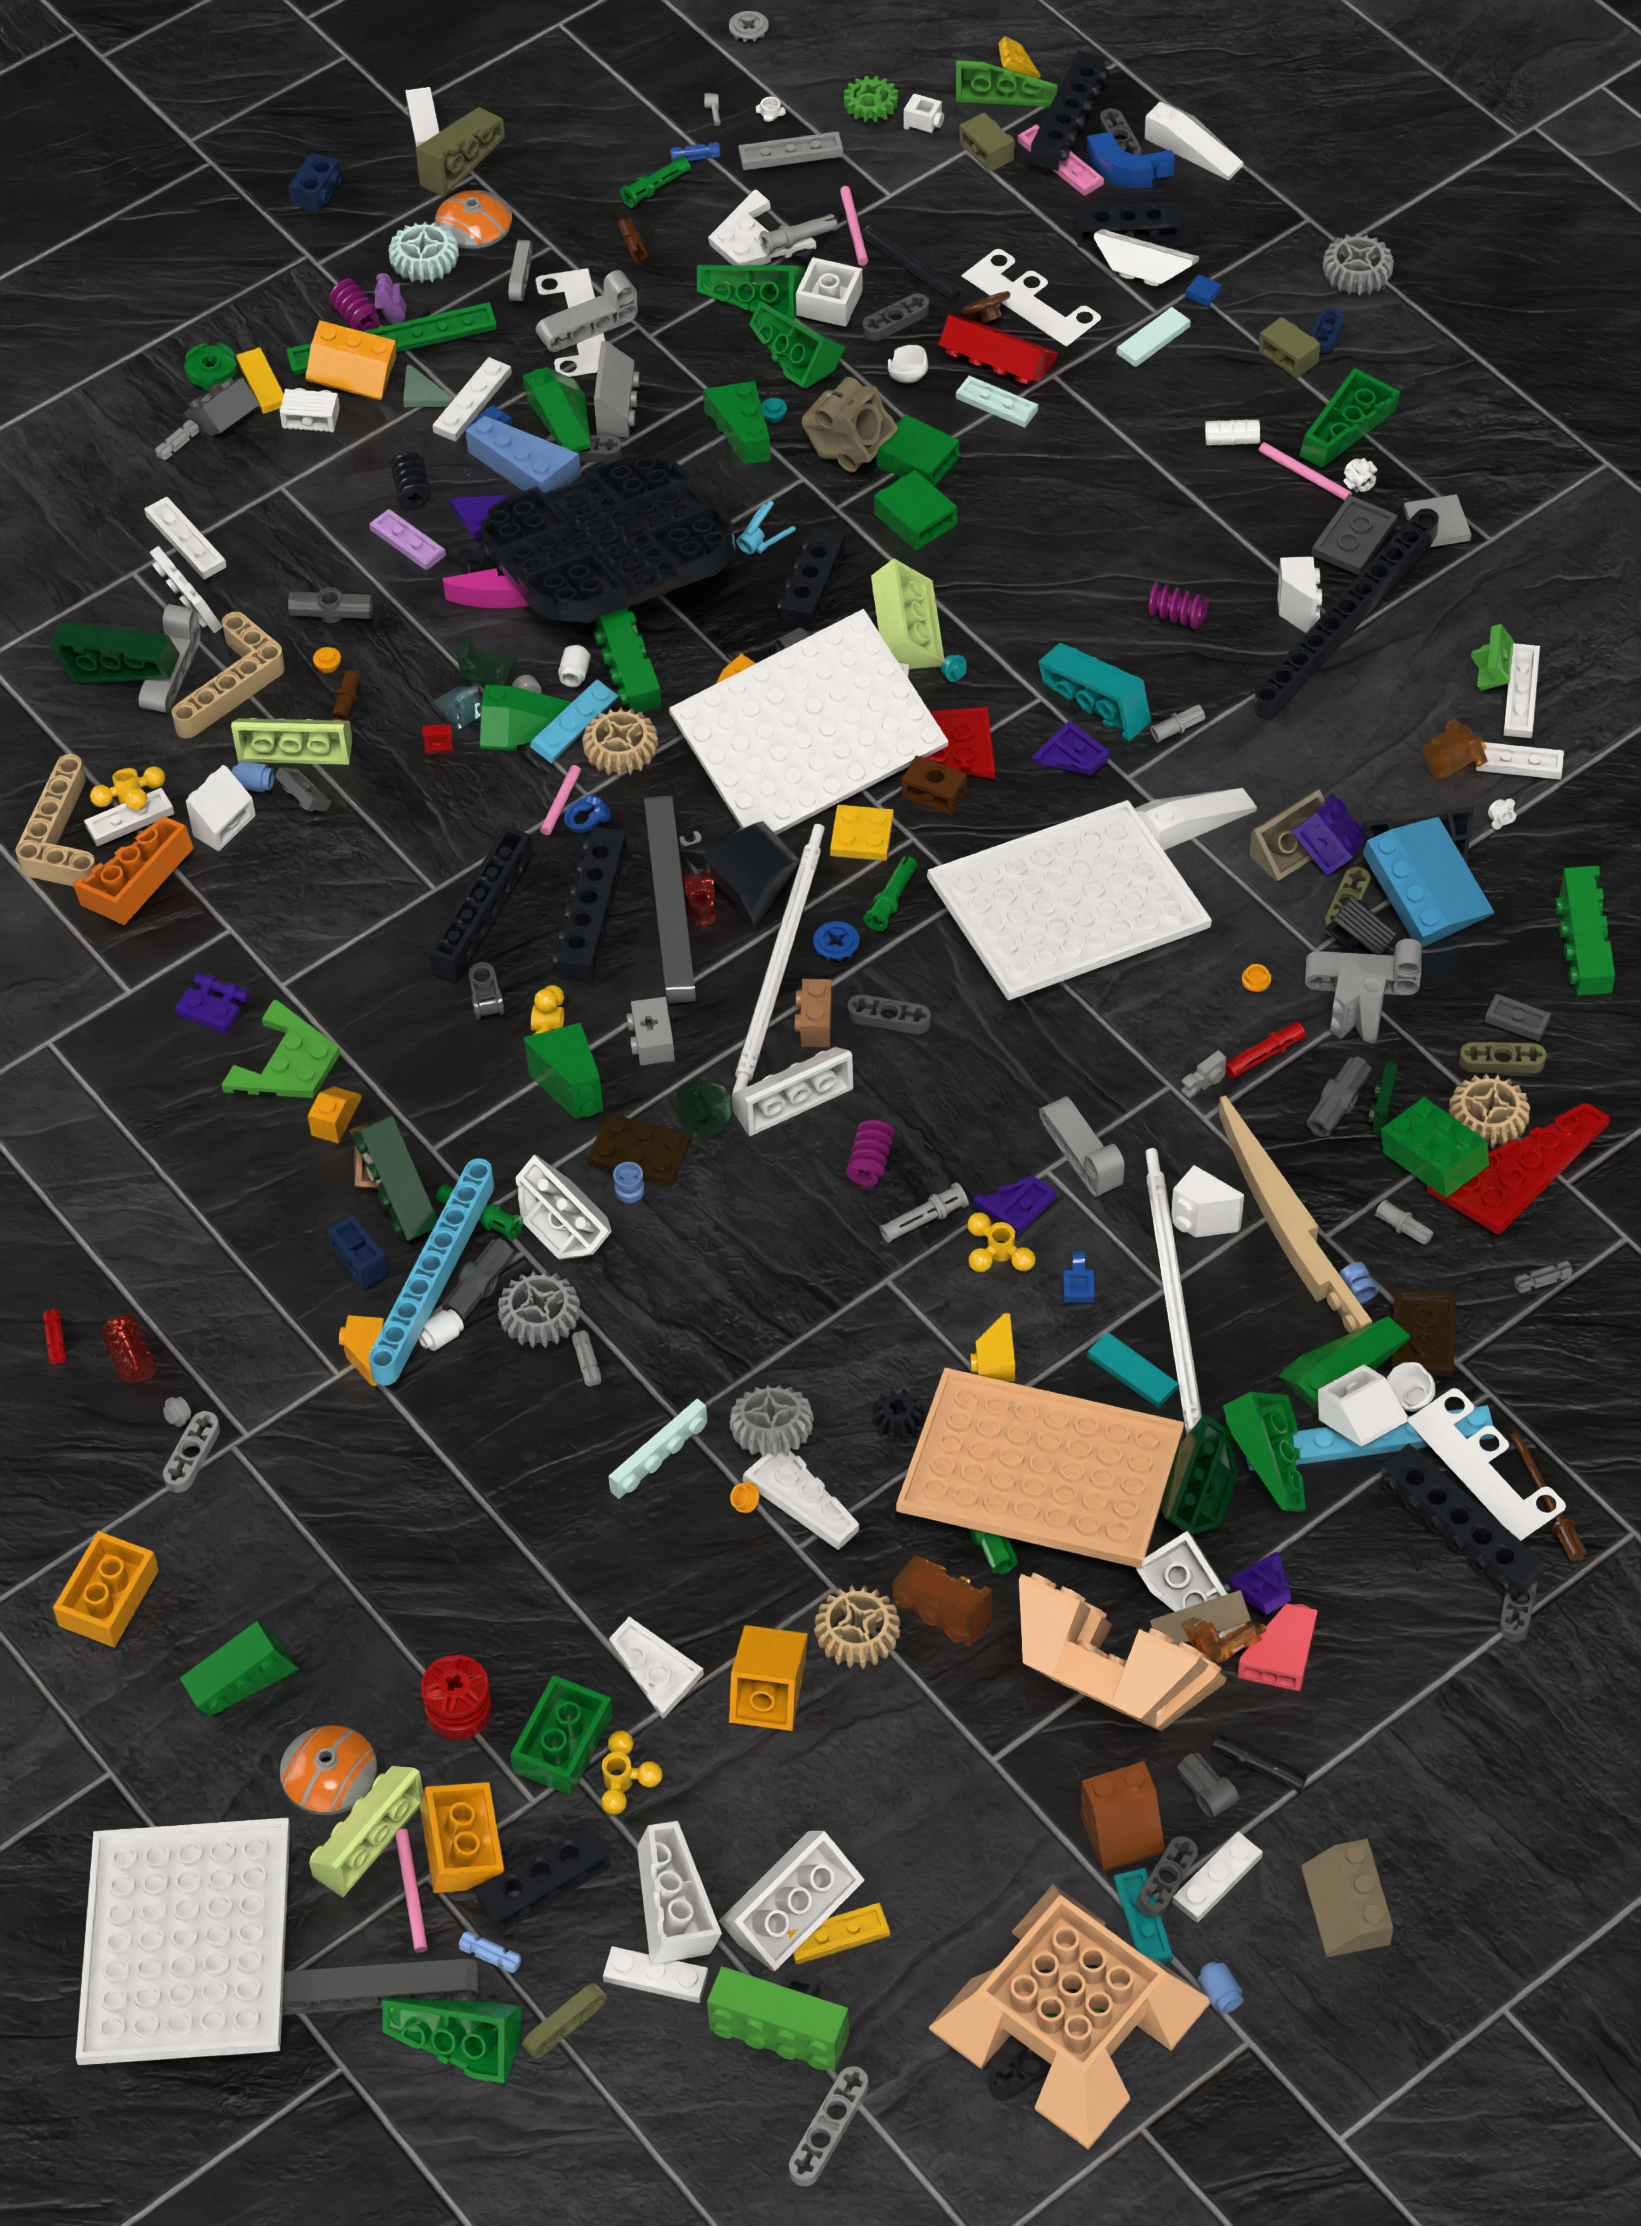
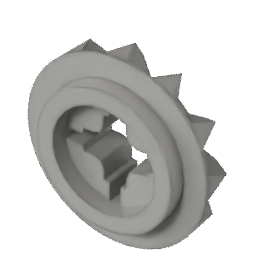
M743 11L735 14L730 19L729 31L730 34L734 35L735 40L742 38L744 42L750 39L755 42L757 37L764 38V34L768 32V20L759 12Z

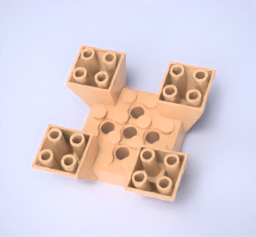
M1033 1573L1031 1578L1021 1574L1019 1578L1023 1663L1045 1677L1159 1731L1165 1729L1225 1684L1227 1678L1220 1673L1222 1668L1217 1666L1216 1663L1203 1658V1653L1183 1642H1180L1179 1646L1173 1644V1639L1153 1628H1150L1148 1633L1139 1629L1127 1661L1112 1654L1107 1655L1099 1650L1113 1625L1105 1619L1106 1613L1084 1602L1086 1598L1062 1586L1061 1590H1055L1056 1584L1036 1573Z
M1052 1884L1013 1929L1012 1934L1021 1941L997 1968L971 1978L929 2026V2030L980 2069L987 2064L1011 2035L1051 2064L1036 2102L1035 2110L1089 2150L1130 2101V2096L1110 2058L1114 2051L1136 2025L1171 2051L1211 2003L1209 1997L1160 1961L1135 1950L1105 1928L1104 1920ZM1093 1964L1098 1966V1968L1095 1969L1087 1967V1965ZM1048 1969V1970H1050L1051 1972H1050V1973H1041V1972H1039V1970ZM1067 1989H1076L1078 1992H1076V1993H1069V1992H1066L1065 1990H1067ZM1099 2008L1105 2010V2012L1103 2013H1096L1092 2011L1093 2009ZM1054 2013L1057 2016L1054 2018L1046 2017L1045 2014Z

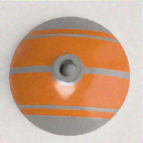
M468 190L457 193L445 200L436 212L435 222L438 227L445 226L447 231L452 232L458 247L476 249L487 247L500 241L509 232L512 225V212L508 203L500 196L483 190Z
M338 1725L319 1726L298 1736L286 1749L280 1765V1779L287 1797L300 1809L317 1815H334L352 1809L358 1799L361 1797L365 1798L372 1790V1785L377 1777L376 1756L370 1743L355 1730ZM324 1757H331L329 1762L321 1761Z

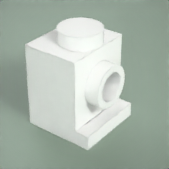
M918 94L912 95L904 108V129L909 130L910 127L932 133L935 127L940 128L943 124L942 101Z

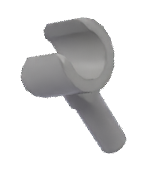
M705 93L704 107L712 109L714 124L719 126L721 124L718 112L719 96L714 93Z

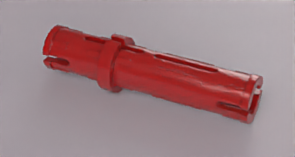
M1295 1021L1277 1033L1271 1032L1267 1035V1039L1226 1061V1074L1229 1078L1234 1079L1272 1055L1284 1053L1288 1046L1306 1037L1303 1026Z

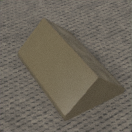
M1316 789L1251 831L1249 856L1275 881L1281 880L1313 859L1292 833V830L1316 813L1325 801L1320 789Z

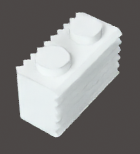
M302 388L294 390L285 389L280 409L282 427L284 429L294 428L296 430L298 428L300 430L309 429L312 431L314 429L321 432L323 430L334 432L340 410L338 393H332L328 390L320 392L306 391Z

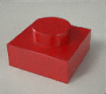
M450 724L422 727L425 753L453 751Z

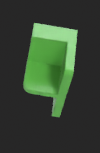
M1502 624L1491 627L1489 644L1483 645L1481 649L1471 652V658L1479 668L1477 687L1480 691L1510 683L1514 640Z

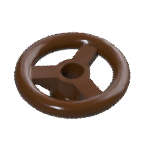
M1003 291L990 295L963 307L961 312L963 315L979 312L982 323L991 321L1002 316L999 306L1010 298L1011 293Z

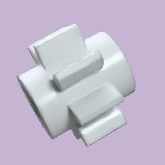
M1365 458L1362 460L1354 459L1345 467L1344 474L1347 477L1343 481L1350 490L1354 489L1356 492L1368 491L1376 482L1377 477L1374 473L1377 471V468L1371 461L1367 462Z

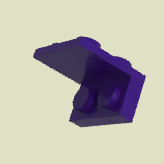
M1334 794L1329 795L1316 813L1292 830V833L1326 875H1329L1352 859L1367 838L1363 826L1351 817L1347 812L1344 802L1337 799Z

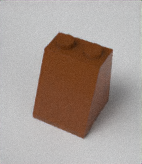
M1144 1761L1082 1780L1080 1817L1103 1872L1165 1852L1156 1788Z

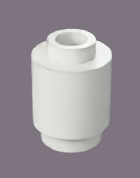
M573 645L564 649L558 674L560 681L566 686L577 687L585 680L591 655L584 647Z
M453 1309L448 1311L442 1310L428 1319L418 1341L425 1349L429 1348L432 1351H436L459 1336V1332L464 1329L463 1322Z

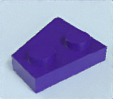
M1030 1176L1016 1184H1008L998 1188V1192L984 1198L982 1194L976 1196L973 1199V1206L998 1223L1010 1224L1015 1230V1235L1019 1236L1056 1199V1191L1035 1176Z
M1277 1551L1227 1579L1231 1591L1241 1590L1244 1600L1266 1615L1292 1600L1281 1558Z

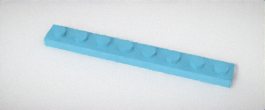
M1474 1407L1470 1414L1455 1423L1454 1426L1466 1439L1486 1426H1493L1489 1407ZM1464 1409L1450 1410L1448 1412L1458 1414ZM1408 1422L1403 1423L1362 1447L1331 1427L1302 1430L1293 1435L1294 1448L1300 1449V1459L1296 1460V1465L1400 1451L1408 1443L1415 1449L1430 1447ZM1485 1434L1480 1440L1494 1438V1435ZM1247 1459L1249 1471H1254V1467Z

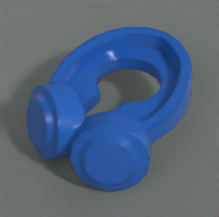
M590 794L576 801L567 809L564 821L571 831L582 833L591 830L592 826L595 827L600 821L603 823L609 821L611 814L608 806L601 798ZM592 807H595L584 824L579 825L575 823V816L579 812H587Z

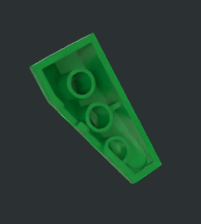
M548 367L536 369L531 373L523 375L527 401L557 444L576 453L591 448L586 397L578 383L574 379Z
M1388 1316L1300 1356L1278 1378L1319 1416L1318 1389L1362 1365H1366L1375 1371L1410 1339V1335Z

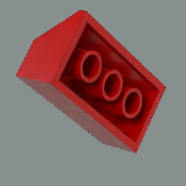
M948 315L938 344L945 347V353L960 358L961 354L969 357L968 362L982 367L984 363L993 366V372L1005 376L1007 372L1016 375L1015 380L1030 385L1031 381L1040 382L1059 354L967 317Z

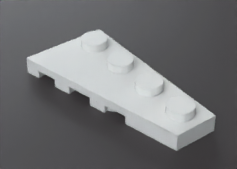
M159 546L150 552L156 561L152 564L161 577L165 575L169 577L166 583L175 594L179 591L183 594L179 599L187 608L196 609L199 624L203 628L208 625L213 633L220 630L223 626L203 598L198 595L196 590L188 583L181 572L177 570Z
M789 1450L788 1455L780 1452L776 1457L773 1453H768L743 1474V1482L755 1484L759 1494L837 1550L858 1533L859 1523L836 1497H831L827 1493L823 1482L818 1477L814 1478L806 1469L807 1464L800 1456L796 1457L791 1450Z

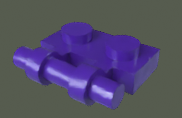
M196 973L193 983L201 986V988L197 991L188 987L174 1008L176 1016L227 1034L240 1015L239 1006L234 1005L235 1001L239 1000L245 1003L249 998V992L242 990L240 985L234 983L226 984L218 981V978L211 974L205 976ZM215 991L220 994H223L224 996L222 999H219L211 995Z

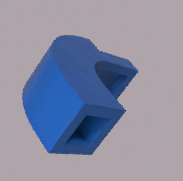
M1112 131L1087 136L1086 155L1090 165L1105 180L1113 184L1128 188L1152 187L1153 179L1174 176L1175 156L1172 150L1147 155H1134L1125 152L1117 145Z

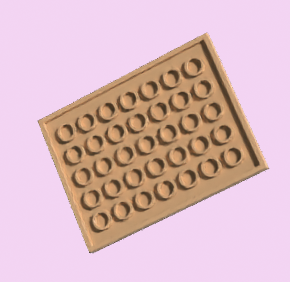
M944 1368L898 1497L896 1511L1142 1569L1177 1447L1180 1445L1184 1432L1185 1422Z

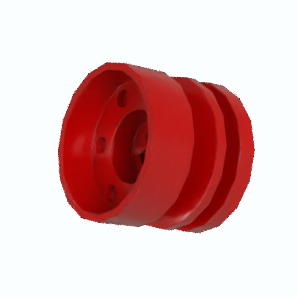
M462 1655L445 1656L433 1662L425 1671L421 1681L425 1714L430 1727L441 1737L451 1740L469 1739L479 1734L489 1724L493 1713L488 1676L482 1665L474 1659Z

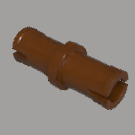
M624 218L618 222V228L623 236L624 246L629 249L631 258L634 261H638L637 255L640 260H644L647 257V250L642 243L641 232L636 229L632 218H627L628 223H626Z
M348 670L344 674L341 687L335 694L336 703L331 715L332 720L348 721L351 708L357 701L356 692L361 680L360 674L356 671Z

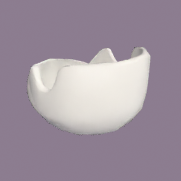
M918 345L899 347L894 351L893 360H888L889 375L894 380L904 384L917 382L928 370L926 351Z
M1404 1362L1394 1367L1387 1376V1381L1405 1412L1420 1411L1429 1405L1435 1396V1382L1432 1376L1419 1363Z

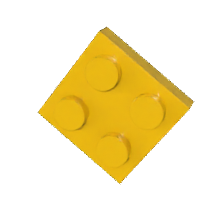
M837 805L830 855L887 861L894 810Z

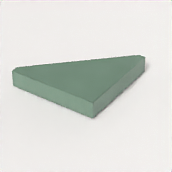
M406 366L404 407L449 406L453 401L450 395L413 366Z

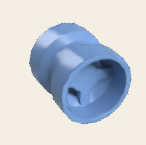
M624 1162L616 1166L613 1173L616 1197L625 1203H633L641 1199L645 1190L642 1168L634 1162Z
M1352 1263L1340 1271L1339 1275L1360 1304L1368 1302L1378 1293V1287L1375 1281L1368 1277L1369 1271L1364 1263Z

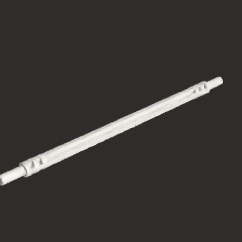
M820 824L814 825L809 844L805 845L737 1066L735 1073L737 1080L733 1093L747 1086L748 1081H751L821 853L819 846L825 828Z
M1151 1148L1145 1152L1149 1172L1146 1179L1186 1435H1188L1202 1417L1165 1178L1164 1174L1160 1172L1157 1150Z

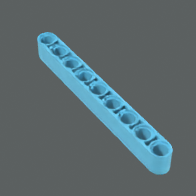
M473 1159L465 1166L369 1353L368 1358L372 1378L379 1385H390L399 1378L493 1193L492 1167L485 1159Z

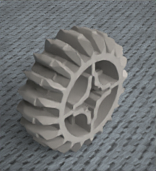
M1356 233L1354 237H1350L1346 234L1344 240L1337 238L1335 243H1330L1328 250L1324 254L1323 273H1325L1326 280L1330 281L1331 287L1337 286L1339 292L1346 290L1348 295L1352 292L1358 293L1359 296L1362 292L1370 295L1372 290L1379 291L1381 286H1386L1392 276L1394 261L1390 249L1386 248L1385 242L1379 243L1377 237L1369 239L1368 235L1359 237Z
M532 1270L530 1277L526 1278L521 1274L519 1282L511 1280L510 1288H503L502 1298H499L498 1302L499 1320H501L504 1332H508L511 1340L518 1338L521 1346L527 1341L530 1342L532 1348L537 1343H542L546 1348L548 1341H553L558 1345L559 1336L568 1339L569 1330H575L576 1320H579L580 1300L574 1286L570 1287L567 1278L560 1280V1276L557 1273L549 1277L546 1270H544L542 1275H537Z
M767 1384L766 1389L760 1390L755 1387L754 1393L745 1392L743 1398L736 1399V1405L732 1407L730 1429L732 1430L735 1442L741 1445L742 1450L749 1449L751 1455L760 1452L763 1457L768 1453H773L776 1457L780 1452L788 1455L791 1448L799 1450L801 1443H807L808 1435L812 1434L813 1411H811L808 1399H805L801 1392H794L792 1387L784 1390L781 1385H778L776 1388H770Z

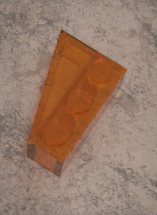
M915 1555L892 1581L895 1601L905 1609L910 1608L918 1613L927 1624L931 1626L936 1625L944 1630L946 1635L954 1642H962L970 1647L992 1621V1589L986 1586L981 1590L968 1585L970 1583L968 1578L960 1576L956 1580L945 1575L947 1573L946 1568Z

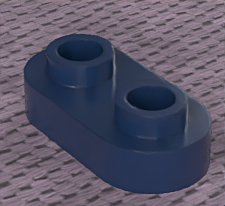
M1334 308L1320 311L1310 333V336L1320 343L1321 353L1329 352L1335 348L1343 329L1344 315L1341 311Z

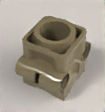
M846 377L835 390H826L802 418V425L821 459H837L839 464L849 472H855L863 462H870L883 443L890 439L898 430L893 418L884 409L882 397L876 386H862L859 381L852 377Z

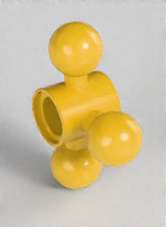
M152 766L145 770L142 777H138L135 769H121L112 776L114 787L109 788L105 785H97L91 790L90 799L95 806L106 807L111 803L112 798L117 796L120 804L126 803L132 810H141L147 804V795L141 787L160 788L165 782V773L161 768Z
M550 985L536 993L534 997L535 1005L531 1014V1030L536 1031L533 1035L563 1027L564 1008L559 1006L564 1001V993L558 986Z
M980 1212L970 1216L967 1222L970 1233L979 1237L985 1235L988 1238V1247L986 1249H975L969 1255V1265L974 1271L985 1272L991 1267L993 1260L1002 1262L1010 1258L1014 1268L1019 1271H1028L1034 1266L1036 1259L1033 1251L1029 1248H1017L1015 1246V1230L1010 1224L999 1222L991 1226L990 1218Z
M622 1730L615 1731L610 1735L608 1748L611 1753L602 1761L604 1785L608 1790L601 1798V1806L606 1813L611 1815L620 1814L626 1808L627 1798L623 1792L631 1787L633 1779H638L641 1785L651 1788L657 1786L663 1776L661 1767L655 1762L648 1761L641 1764L639 1768H631V1761L627 1754L633 1749L634 1742L632 1736ZM614 1770H623V1771H624V1772H623L622 1774H620V1775H612V1774H610V1773H611L612 1771H614Z

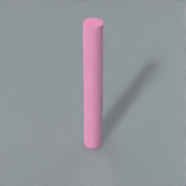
M576 765L570 767L540 829L544 835L551 834L581 772L580 767Z

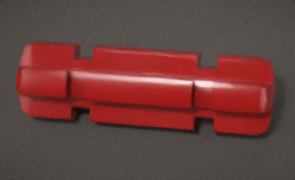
M57 1309L46 1310L43 1313L50 1363L52 1365L63 1364L66 1362V1353L64 1350L61 1316Z

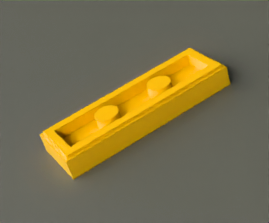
M259 347L236 355V361L252 393L260 403L259 407L262 413L265 414L280 409L284 393L261 348Z
M880 1902L827 1918L792 1953L795 1964H801L890 1936V1929ZM798 1929L787 1932L790 1939Z

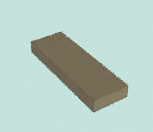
M1239 1590L1152 1619L1150 1623L1153 1629L1168 1635L1169 1638L1173 1639V1644L1179 1645L1180 1642L1187 1643L1252 1620L1242 1591Z

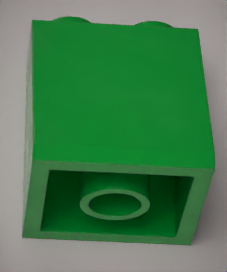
M581 1022L524 1037L528 1073L538 1085L575 1119L590 1117L596 1113L603 1112L600 1076Z

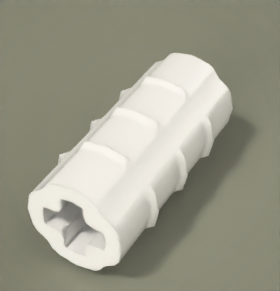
M1259 419L1206 421V445L1220 446L1260 443Z

